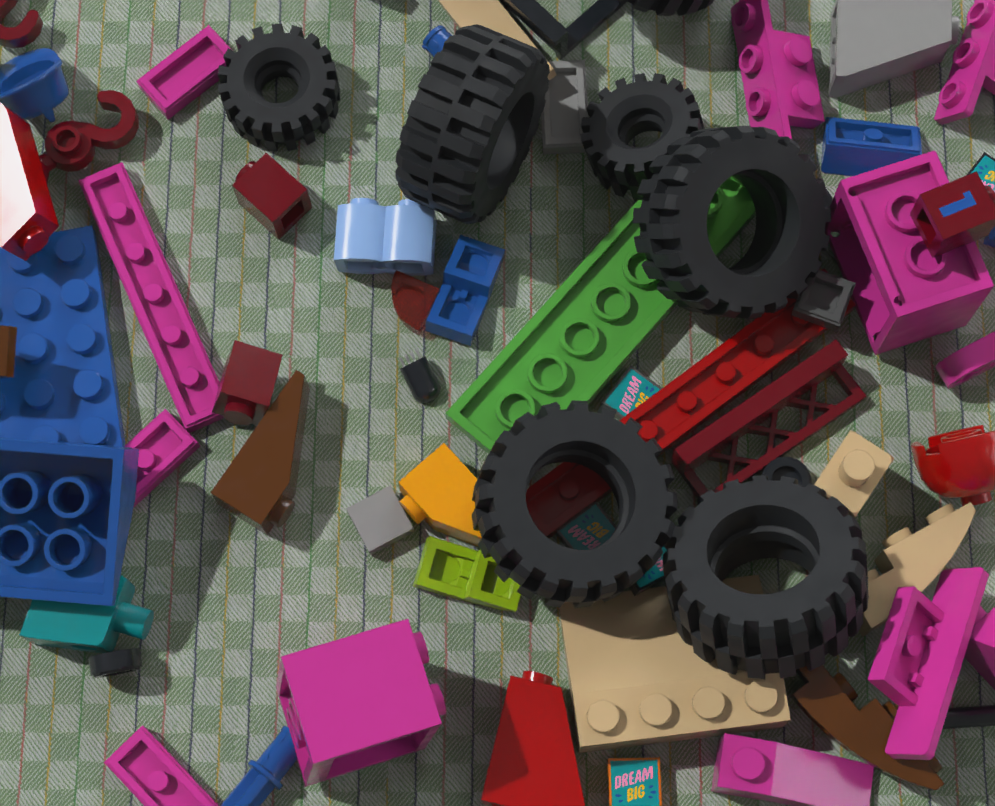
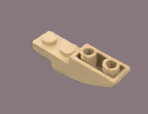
M971 502L957 510L949 503L925 518L928 526L912 534L909 527H906L882 541L885 549L874 560L882 575H879L876 568L868 571V608L863 613V624L859 630L862 637L886 623L898 587L915 586L922 592L938 576L952 558L968 531L976 512Z

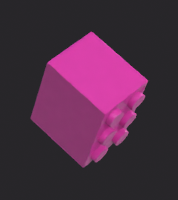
M936 150L841 180L830 205L831 222H826L825 234L830 236L829 244L843 278L856 283L851 298L856 304L855 308L875 355L966 326L994 287L975 241L932 258L910 216V212L920 194L949 183ZM831 232H836L839 236L833 237Z
M408 619L281 656L276 690L294 744L305 787L424 750L441 726L440 716L446 715L444 698L437 683L429 685L423 664L429 663L428 649L420 631L413 633Z

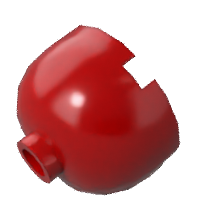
M978 425L928 437L929 448L926 449L918 441L912 443L911 449L915 466L921 480L930 491L945 498H960L962 506L970 502L972 505H978L992 500L991 491L995 490V431L985 433L984 426Z

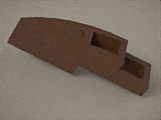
M823 665L811 671H808L806 666L796 669L797 674L805 682V685L794 692L790 698L830 739L856 758L898 780L928 790H938L944 785V782L936 774L943 768L935 756L931 760L893 759L885 753V747L897 713V709L891 702L887 701L881 705L874 698L860 709H857L852 701L858 698V694L840 672L831 676Z

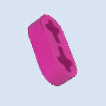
M995 331L952 353L935 366L948 389L959 386L995 367Z

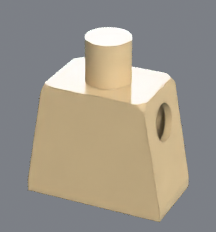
M850 430L814 485L826 491L827 500L832 496L837 498L848 508V515L855 518L894 460V457Z

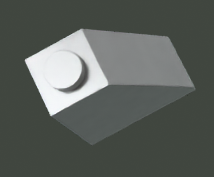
M835 0L831 12L828 97H840L942 62L949 45L956 44L959 34V17L952 16V0Z

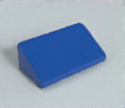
M825 117L821 170L824 173L856 176L922 155L920 127Z

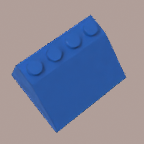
M0 437V597L104 606L115 605L136 497L139 448Z

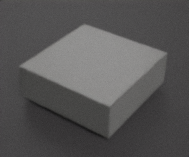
M391 485L346 508L370 555L415 532Z

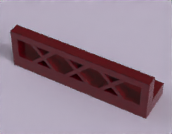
M837 339L674 449L671 463L697 498L708 492V489L696 475L694 469L707 460L728 464L726 481L713 489L715 493L723 490V484L738 479L739 483H745L752 476L765 469L772 460L784 456L865 400L866 394L843 366L848 354ZM831 375L834 376L849 396L837 405L815 402L818 384ZM810 390L809 400L798 399ZM786 406L807 410L805 427L798 432L776 429L778 412ZM814 411L824 413L813 421ZM771 417L769 427L758 426ZM747 433L768 437L766 452L757 460L736 456L738 439ZM774 438L785 440L773 448ZM731 444L730 455L719 453ZM734 465L745 467L733 476Z

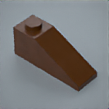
M297 370L211 491L218 505L265 535L269 534L274 525L278 528L287 521L295 506V502L292 499L296 493L310 393L305 375Z

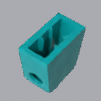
M120 575L114 606L32 600L19 635L39 646L107 653L114 650L120 633L145 640L153 623L154 611L131 604L135 593V586L127 578Z

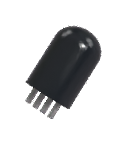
M416 349L415 351L419 357L418 360L415 359L412 352H410L414 361L412 363L407 354L404 355L408 362L406 366L402 358H399L403 366L400 368V371L413 398L419 403L426 404L437 399L441 387L426 356L421 357L418 349Z

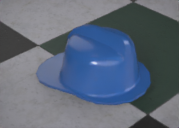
M39 48L25 52L0 67V102L25 120L43 115L51 123L56 121L53 109L61 104L69 94V87L61 67L62 60L56 52L50 48Z

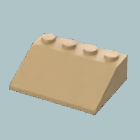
M759 575L728 578L722 581L729 587L741 592L763 594ZM666 586L649 588L636 596L633 595L632 591H623L617 597L606 602L602 599L597 600L590 607L575 608L573 602H565L559 608L578 753L720 736L724 733L735 734L782 728L791 721L784 678L780 679L779 673L765 674V679L748 678L747 671L738 670L737 674L734 675L718 669L716 659L711 663L705 662L694 653L693 645L684 643L677 632L676 622L672 619Z

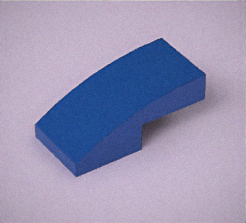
M463 235L459 236L444 270L443 283L426 319L425 331L468 346L472 345L505 256V249Z

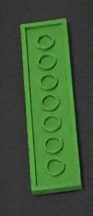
M734 176L729 177L720 185L708 209L707 234L711 248L717 258L756 216L754 203L748 190ZM638 200L445 413L446 419L488 454L504 430L509 431L515 420L527 412L535 416L538 414L541 406L554 402L560 405L561 410L567 409L572 400L587 401L589 404L677 305L676 300L667 299L657 290V284L660 280L648 278L642 267V263L647 260L646 255L636 251L634 237L640 236L639 223H633L634 208H641L642 200Z

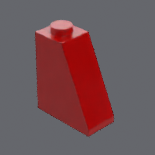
M0 102V247L26 261L32 254L37 253L47 244L50 235L59 227L30 124Z
M523 671L522 678L510 676L481 796L482 804L488 806H585L562 687L553 686V678L551 676L533 671Z

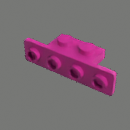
M768 0L738 1L731 7V21L734 29L750 127L769 128L775 130L779 137L788 136L792 139L790 126L814 129L825 122L810 36L773 30Z
M975 0L973 6L968 11L964 33L960 44L954 51L953 64L949 76L938 98L939 104L934 120L941 125L970 117L973 114L982 87L995 95V0Z
M982 567L943 570L940 574L932 602L915 586L897 588L867 679L898 705L885 747V753L893 759L931 760L935 755L989 574Z

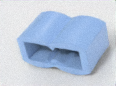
M354 198L350 201V204L338 205L334 262L339 272L356 274L390 273L407 276L434 274L437 227L435 210L410 199L401 200L398 202V205L381 206L374 199Z

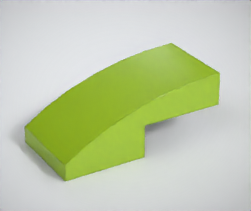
M432 536L426 539L413 587L513 613L517 611L521 594L517 593L520 587L518 583L510 577L503 582L494 572L497 563L492 556L484 558L481 550L476 551Z

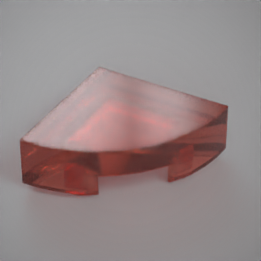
M396 270L391 285L395 312L404 326L420 336L440 289Z

